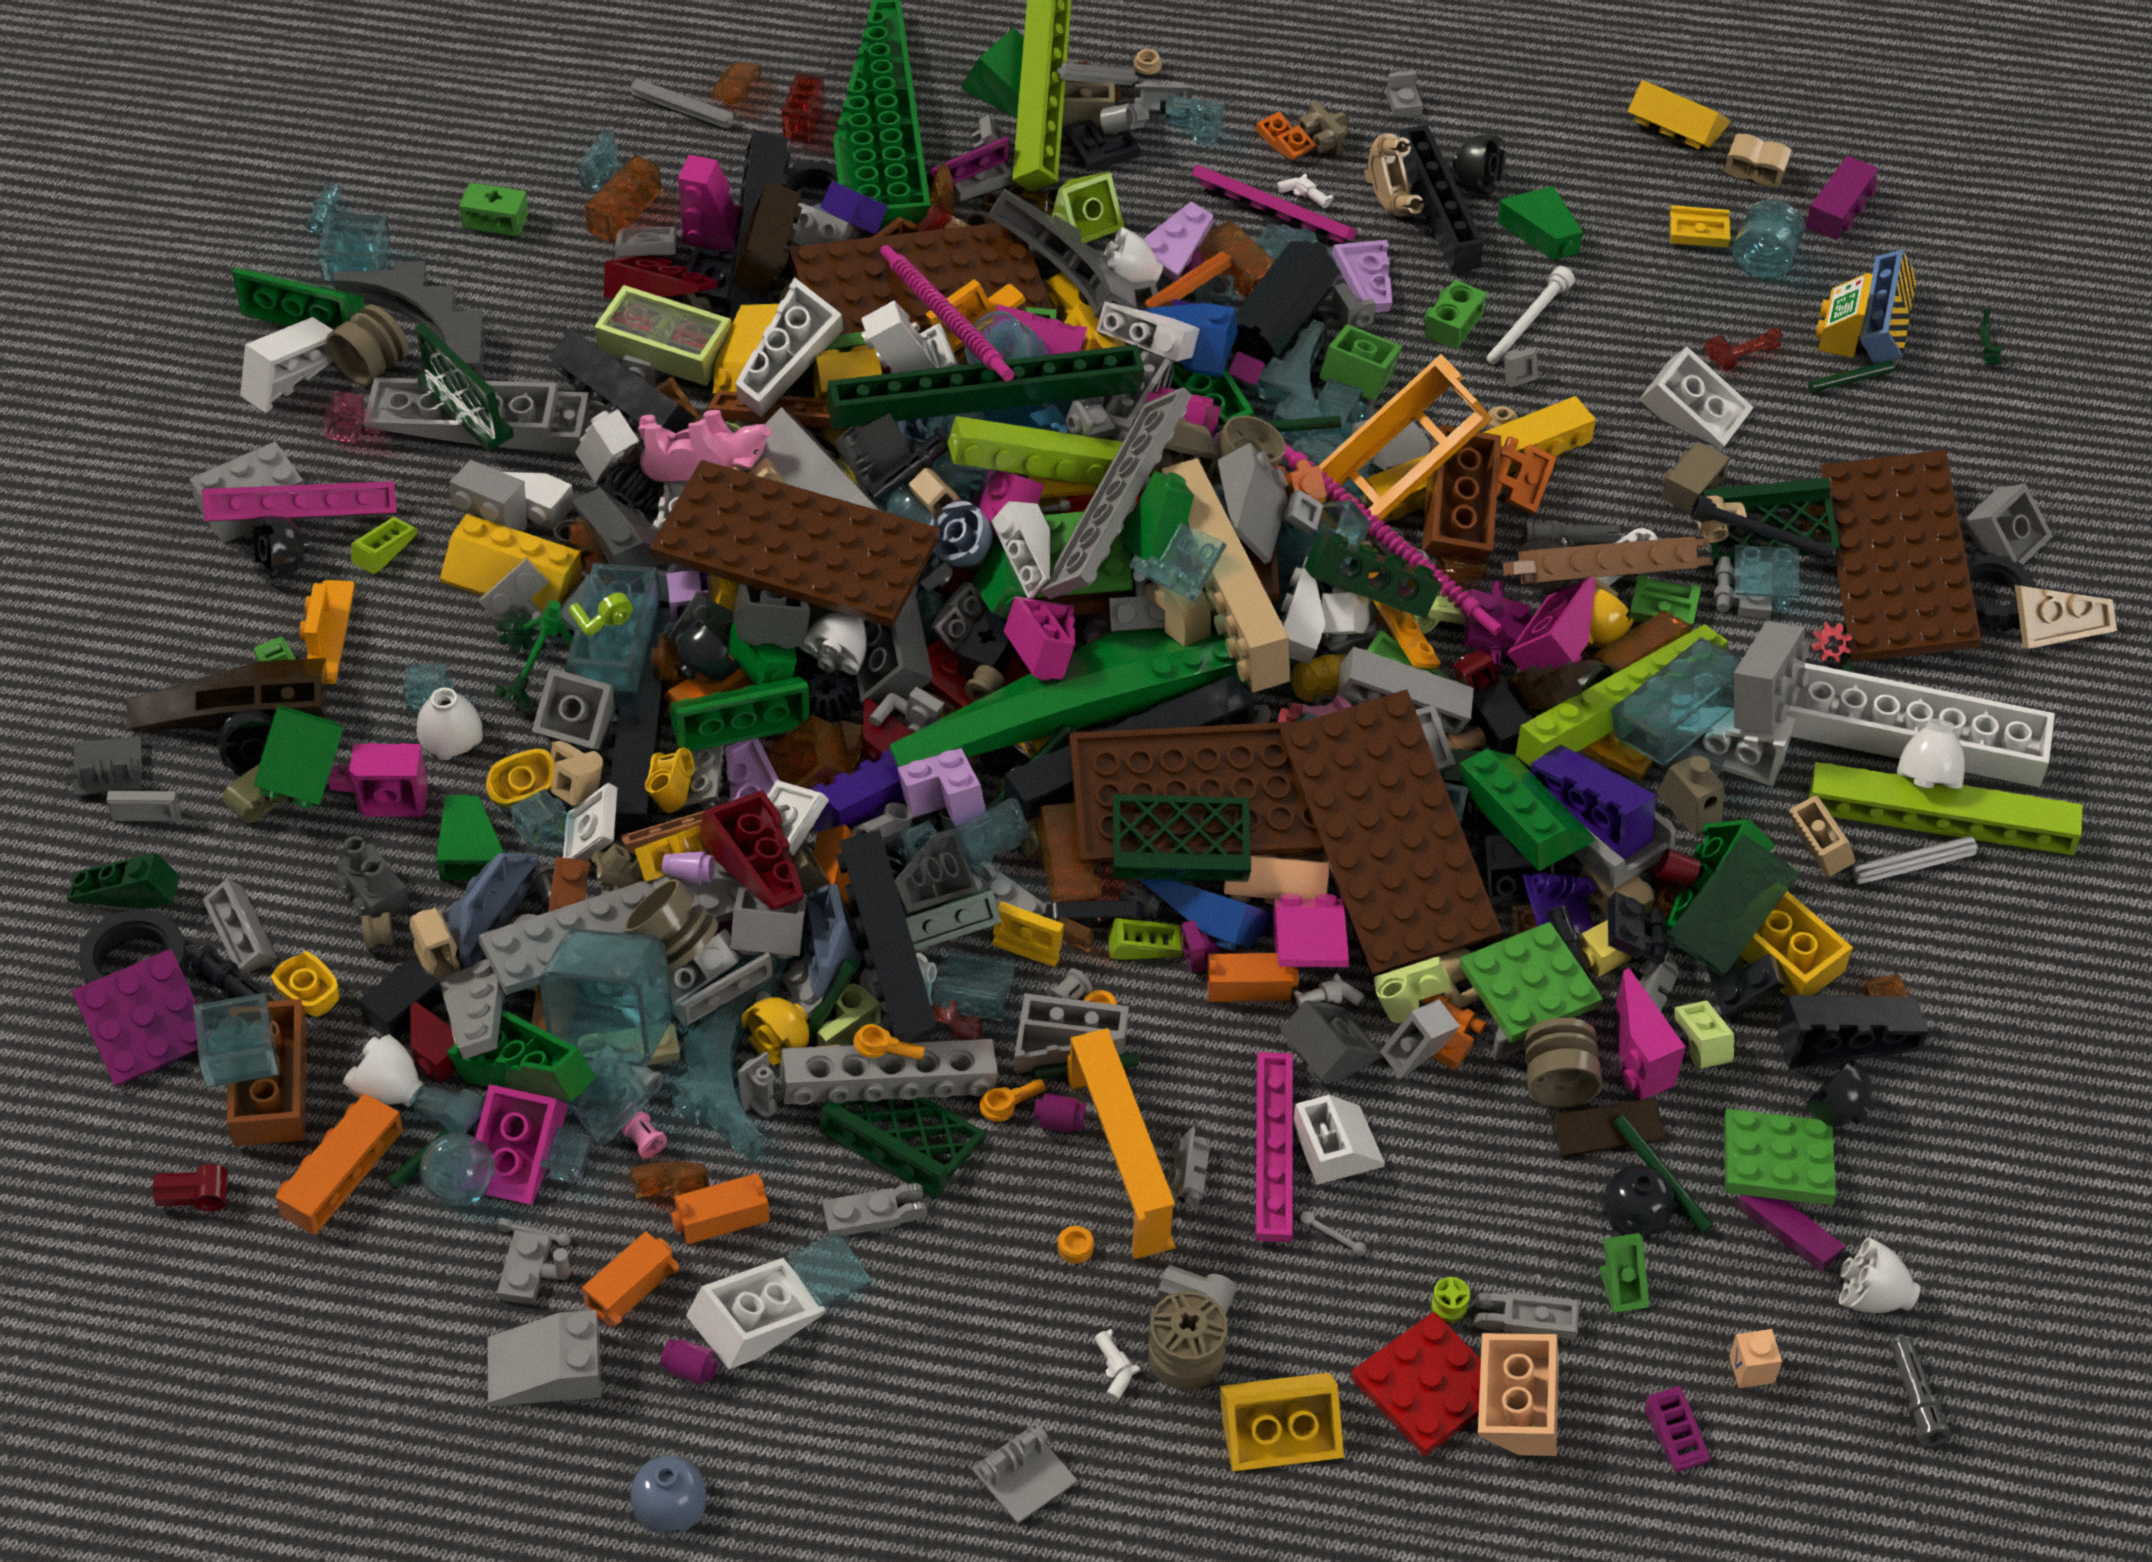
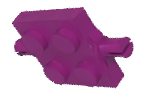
M1494 581L1491 585L1492 594L1470 589L1469 598H1476L1481 603L1480 607L1500 623L1503 628L1494 636L1473 617L1467 618L1465 616L1464 645L1481 649L1489 654L1494 661L1496 671L1499 672L1502 670V658L1509 657L1507 652L1530 622V605L1505 598V583Z

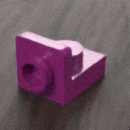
M1195 920L1182 923L1181 946L1191 974L1207 970L1208 954H1221L1219 946L1215 945L1216 938L1210 935L1206 936L1205 932H1199Z

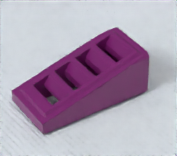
M1239 351L1231 357L1228 372L1240 380L1255 385L1265 364Z
M1681 1386L1649 1395L1646 1399L1644 1411L1674 1472L1677 1473L1708 1463L1710 1456ZM1679 1418V1423L1667 1426L1666 1422ZM1683 1433L1687 1434V1437L1675 1441L1672 1439L1673 1436ZM1693 1446L1695 1451L1679 1456L1678 1450Z

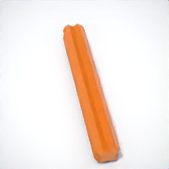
M1224 251L1219 252L1147 299L1143 303L1144 308L1171 306L1174 299H1182L1231 266V256L1227 255Z

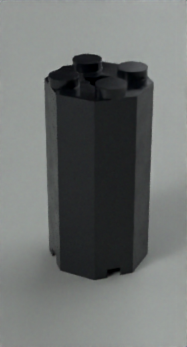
M1290 241L1236 312L1238 333L1232 347L1233 354L1240 351L1264 362L1265 366L1263 369H1273L1336 286L1337 281L1342 275L1340 269L1328 254L1327 248L1322 243L1313 242L1312 244L1308 241Z

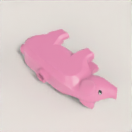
M721 410L706 411L703 414V420L689 423V429L682 430L677 434L662 428V425H658L654 415H644L641 417L640 426L638 427L639 434L644 440L645 445L640 458V467L645 475H648L651 480L658 482L689 481L701 460L729 468L736 466L741 470H750L763 453L766 444L765 439L772 436V432L765 424L744 426L736 432H732L723 421Z

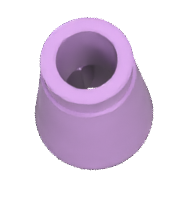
M706 851L665 854L662 862L663 874L698 885H703L704 882L711 883L715 872V857L707 855Z

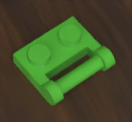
M1638 574L1629 620L1633 618L1634 621L1691 632L1701 586L1692 584L1691 587L1649 579L1648 575Z

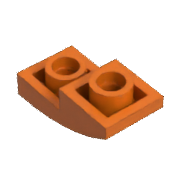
M1280 111L1257 122L1255 127L1258 134L1270 146L1291 160L1306 154L1316 147V144L1300 125L1293 128Z

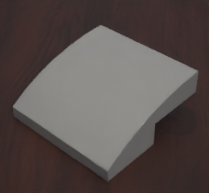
M1368 420L1353 423L1351 435ZM1412 421L1370 461L1385 471L1429 454L1430 442L1421 429Z

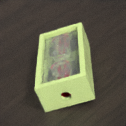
M623 285L594 328L598 346L605 353L621 359L628 355L653 363V369L707 386L714 376L715 361L732 325L730 318Z

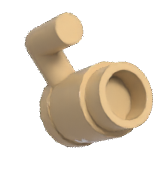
M1707 496V498L1712 499V503L1717 504V508L1748 518L1742 503H1724L1723 498L1720 496ZM1713 519L1711 522L1705 520L1704 523L1697 521L1700 533L1703 534L1704 538H1709V543L1722 541L1729 535V525Z
M1467 948L1439 956L1452 983V990L1444 992V994L1450 999L1451 1004L1460 1009L1481 999L1474 988L1460 994L1455 986L1456 983L1467 979L1459 967L1460 957L1471 953Z

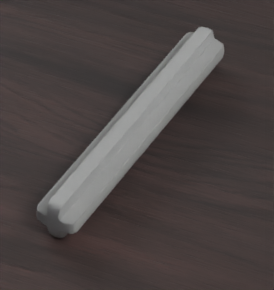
M1063 63L1062 67L1057 69V73H1060V79L1066 81L1114 82L1115 85L1132 86L1134 81L1138 80L1135 70L1130 68Z
M635 79L633 84H631V94L636 97L725 129L730 128L734 122V114L727 110L640 79Z
M1968 836L1853 866L1851 874L1856 884H1863L1973 856L1976 854L1978 846L1974 838Z

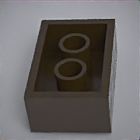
M766 181L750 216L731 284L763 296L766 295L770 285L776 286L781 273L780 269H784L788 260L789 252H787L788 247L786 246H791L796 232L793 227L794 224H797L802 211V207L798 206L801 193Z

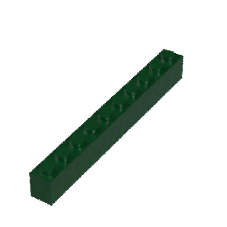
M1136 344L1004 360L1014 372V377L1010 381L1003 380L995 370H989L983 363L828 381L826 406L832 429L867 425L888 413L891 414L896 422L1140 392L1145 369L1138 345Z

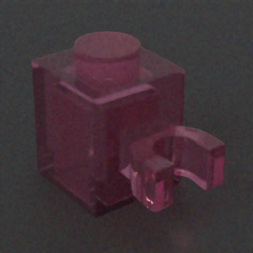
M333 391L324 415L325 438L356 443L360 430L376 436H380L382 430L364 427L363 422L366 413L364 396Z

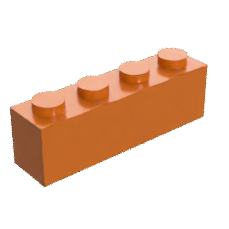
M365 1094L356 1103H352L337 1126L326 1132L318 1148L302 1160L299 1170L293 1177L283 1182L279 1187L275 1199L280 1216L316 1235L401 1135L403 1126L399 1111Z

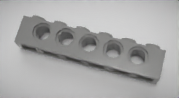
M993 1040L911 1043L925 1047L922 1060L887 1052L878 1058H867L859 1054L854 1045L783 1048L780 1062L784 1104L806 1105L809 1103L828 1102L829 1100L834 1103H842L845 1101H878L881 1099L900 1098L910 1100L916 1097L983 1096L987 1091L995 1088L998 1076Z

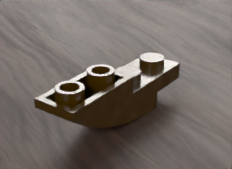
M1569 661L1553 669L1551 664L1541 669L1535 664L1507 679L1506 681L1509 685L1507 688L1516 694L1521 707L1547 709L1557 706L1583 692L1578 679L1591 673V670L1586 661L1575 666Z

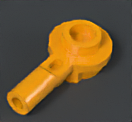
M875 1024L863 1026L856 1032L853 1040L856 1051L867 1058H878L887 1052L922 1060L925 1049L924 1046L902 1042L897 1038L890 1037L889 1031Z
M1039 1078L1012 1090L1007 1087L990 1089L980 1100V1111L988 1120L993 1122L1005 1121L1012 1117L1016 1104L1046 1090L1045 1084Z

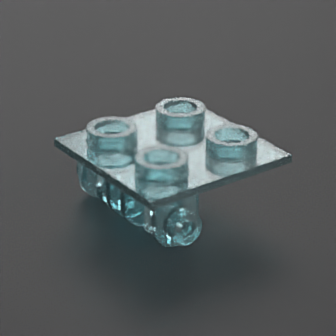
M1735 545V595L1772 597V603L1777 609L1784 610L1788 608L1792 598H1800L1799 548Z

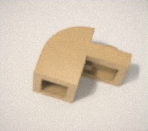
M1165 576L1145 585V596L1165 610V633L1183 646L1211 636L1210 607L1203 590L1195 580L1190 578L1181 582L1174 576Z
M564 740L553 742L551 756L555 763L551 793L572 806L578 805L599 789L603 759L596 751L584 754Z

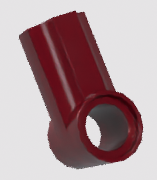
M1667 848L1660 860L1649 868L1647 875L1651 878L1652 886L1664 890L1678 884L1689 889L1697 878L1701 863L1699 860Z
M205 1164L198 1167L196 1172L156 1174V1177L153 1179V1200L155 1206L194 1205L195 1208L205 1212L222 1210L226 1205L229 1172L223 1166Z

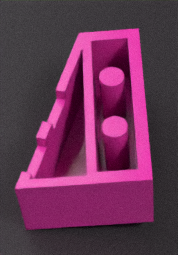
M689 155L678 176L683 244L717 251L726 249L732 253L739 206L732 201L729 194L731 188L718 160Z
M998 304L988 341L993 343V347L1000 352L1011 354V350L1014 349L1024 352L1023 358L1083 351L1088 331L1087 327L1072 326L1062 323L1057 319L1044 318L1034 313Z
M1015 596L1004 628L1005 634L1034 677L1041 680H1050L1051 678L1063 680L1075 646V629L1073 628L1075 619L1072 617L1074 606Z

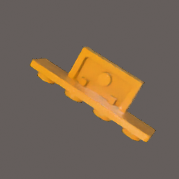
M975 279L947 298L960 314L980 333L992 326L998 304L1016 309L1026 301L1024 295L1012 284H1007L987 298L980 283ZM931 310L925 314L931 326L940 323L943 327L953 353L965 346Z
M1370 572L1368 578L1377 576L1379 572ZM1372 600L1379 610L1373 621L1389 630L1387 634L1398 641L1413 667L1437 669L1441 662L1411 614Z
M324 580L322 583H313L311 596H306L305 614L307 617L306 621H301L300 639L305 640L308 652L307 659L326 658L327 684H335L337 682L355 591L353 581Z

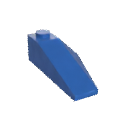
M1201 303L1138 309L1173 318L1200 328L1192 358L1177 362L1183 365V369L1191 373L1222 377L1238 333L1236 310L1234 307Z
M1138 879L1187 920H1195L1198 929L1202 932L1216 937L1215 945L1235 951L1237 945L1250 948L1273 923V913L1175 880Z

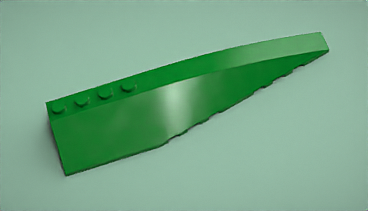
M872 0L867 18V27L862 35V44L858 49L857 62L854 64L847 88V97L842 106L843 112L841 117H839L837 133L834 134L833 138L838 183L888 206L879 229L885 228L897 217H901L931 230V205L901 0Z
M1211 612V636L1183 646L1167 635L1165 628L1111 632L1072 652L1063 680L1055 678L1041 680L1030 673L890 744L889 749L897 767L961 748L965 756L969 757L1053 735L1063 724L1068 725L1073 730L1150 710L1161 703L1173 701L1186 692L1196 691L1209 685L1216 679H1223L1232 674L1237 677L1242 685L1248 683L1247 681H1241L1237 671V660L1235 657H1229L1225 645L1226 638L1224 634H1218L1214 623V614Z

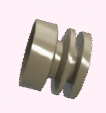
M373 304L363 307L359 313L351 316L349 322L339 325L327 334L326 338L329 354L339 370L348 379L361 386L370 385L374 378H379L384 374L385 369L395 366L409 352L408 341L398 323L385 310Z
M1248 415L1235 416L1228 419L1216 444L1219 451L1218 459L1251 443L1259 452L1264 451L1271 465L1275 469L1279 466L1286 452L1285 441L1279 431L1264 420ZM1217 461L1210 483L1217 490L1224 493Z
M677 879L665 882L645 897L630 914L624 925V931L639 946L647 947L651 945L649 956L653 960L658 961V966L667 973L678 970L697 956L709 943L718 928V921L713 915L707 914V909L703 905L698 904L691 907L694 902V896Z
M1553 1018L1532 1026L1525 1033L1523 1046L1525 1062L1528 1066L1526 1072L1528 1092L1534 1101L1552 1108H1570L1593 1100L1601 1092L1603 1081L1601 1065L1598 1061L1597 1033L1592 1025L1575 1018Z
M1180 1291L1168 1295L1155 1306L1150 1317L1148 1363L1154 1375L1165 1385L1178 1390H1196L1209 1385L1219 1376L1225 1362V1346L1228 1332L1227 1317L1222 1307L1210 1296L1196 1291Z

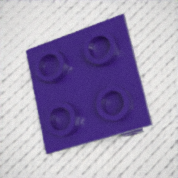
M1540 872L1538 875H1523L1537 927L1550 922L1546 914L1549 910L1559 907L1561 911V906L1568 907L1575 932L1580 934V937L1582 933L1594 927L1586 898L1589 894L1594 893L1596 885L1589 877L1583 876L1574 879L1572 875H1549L1546 872Z

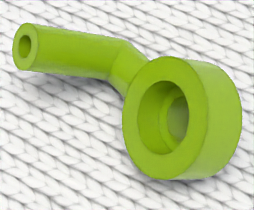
M618 592L602 600L598 606V615L592 620L579 603L572 604L568 611L583 633L587 636H593L605 625L615 626L624 624L630 618L633 605L624 593Z

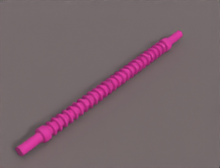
M889 245L882 246L880 254L889 262L890 269L921 301L937 315L989 370H995L1005 381L1012 380L1014 372L1004 362L1002 354L960 314L904 255L897 254Z
M1285 443L1286 452L1283 458L1289 462L1288 466L1293 471H1297L1296 463L1303 459L1308 461V457L1302 452L1294 451ZM1308 461L1310 467H1314V462ZM1325 471L1321 472L1327 494L1325 498H1331L1332 504H1337L1338 509H1344L1345 515L1350 514L1351 520L1357 519L1356 523L1358 526L1363 525L1364 531H1369V535L1372 537L1376 536L1377 542L1383 541V547H1389L1390 553L1396 552L1395 555L1407 561L1406 564L1409 563V566L1416 568L1417 564H1421L1434 570V576L1442 584L1439 590L1441 591V596H1448V602H1455V608L1461 607L1460 612L1467 618L1473 617L1494 636L1502 630L1503 626L1480 607L1481 603L1476 598H1469L1468 592L1462 593L1463 588L1461 586L1455 587L1456 582L1454 580L1449 582L1450 577L1448 575L1442 576L1443 571L1441 569L1436 570L1435 564L1429 565L1430 560L1428 558L1423 559V554L1417 553L1415 547L1410 548V543L1404 542L1402 536L1397 537L1396 531L1390 532L1391 527L1389 525L1384 526L1383 520L1377 521V515L1371 516L1370 509L1365 510L1364 504L1358 505L1359 500L1357 498L1352 499L1351 493L1345 494V488H1339L1338 482L1333 483L1332 477H1327Z

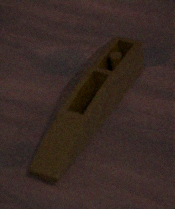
M326 658L259 661L127 698L126 729L127 731L222 727L229 717L244 710H259L274 717L277 704L327 719Z

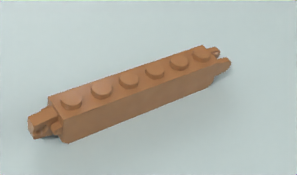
M1683 537L1518 552L1519 561L1503 563L1504 576L1521 575V584L1579 580L1590 576L1602 578L1695 569L1698 566L1711 565V558L1697 557V548L1708 546L1709 538Z

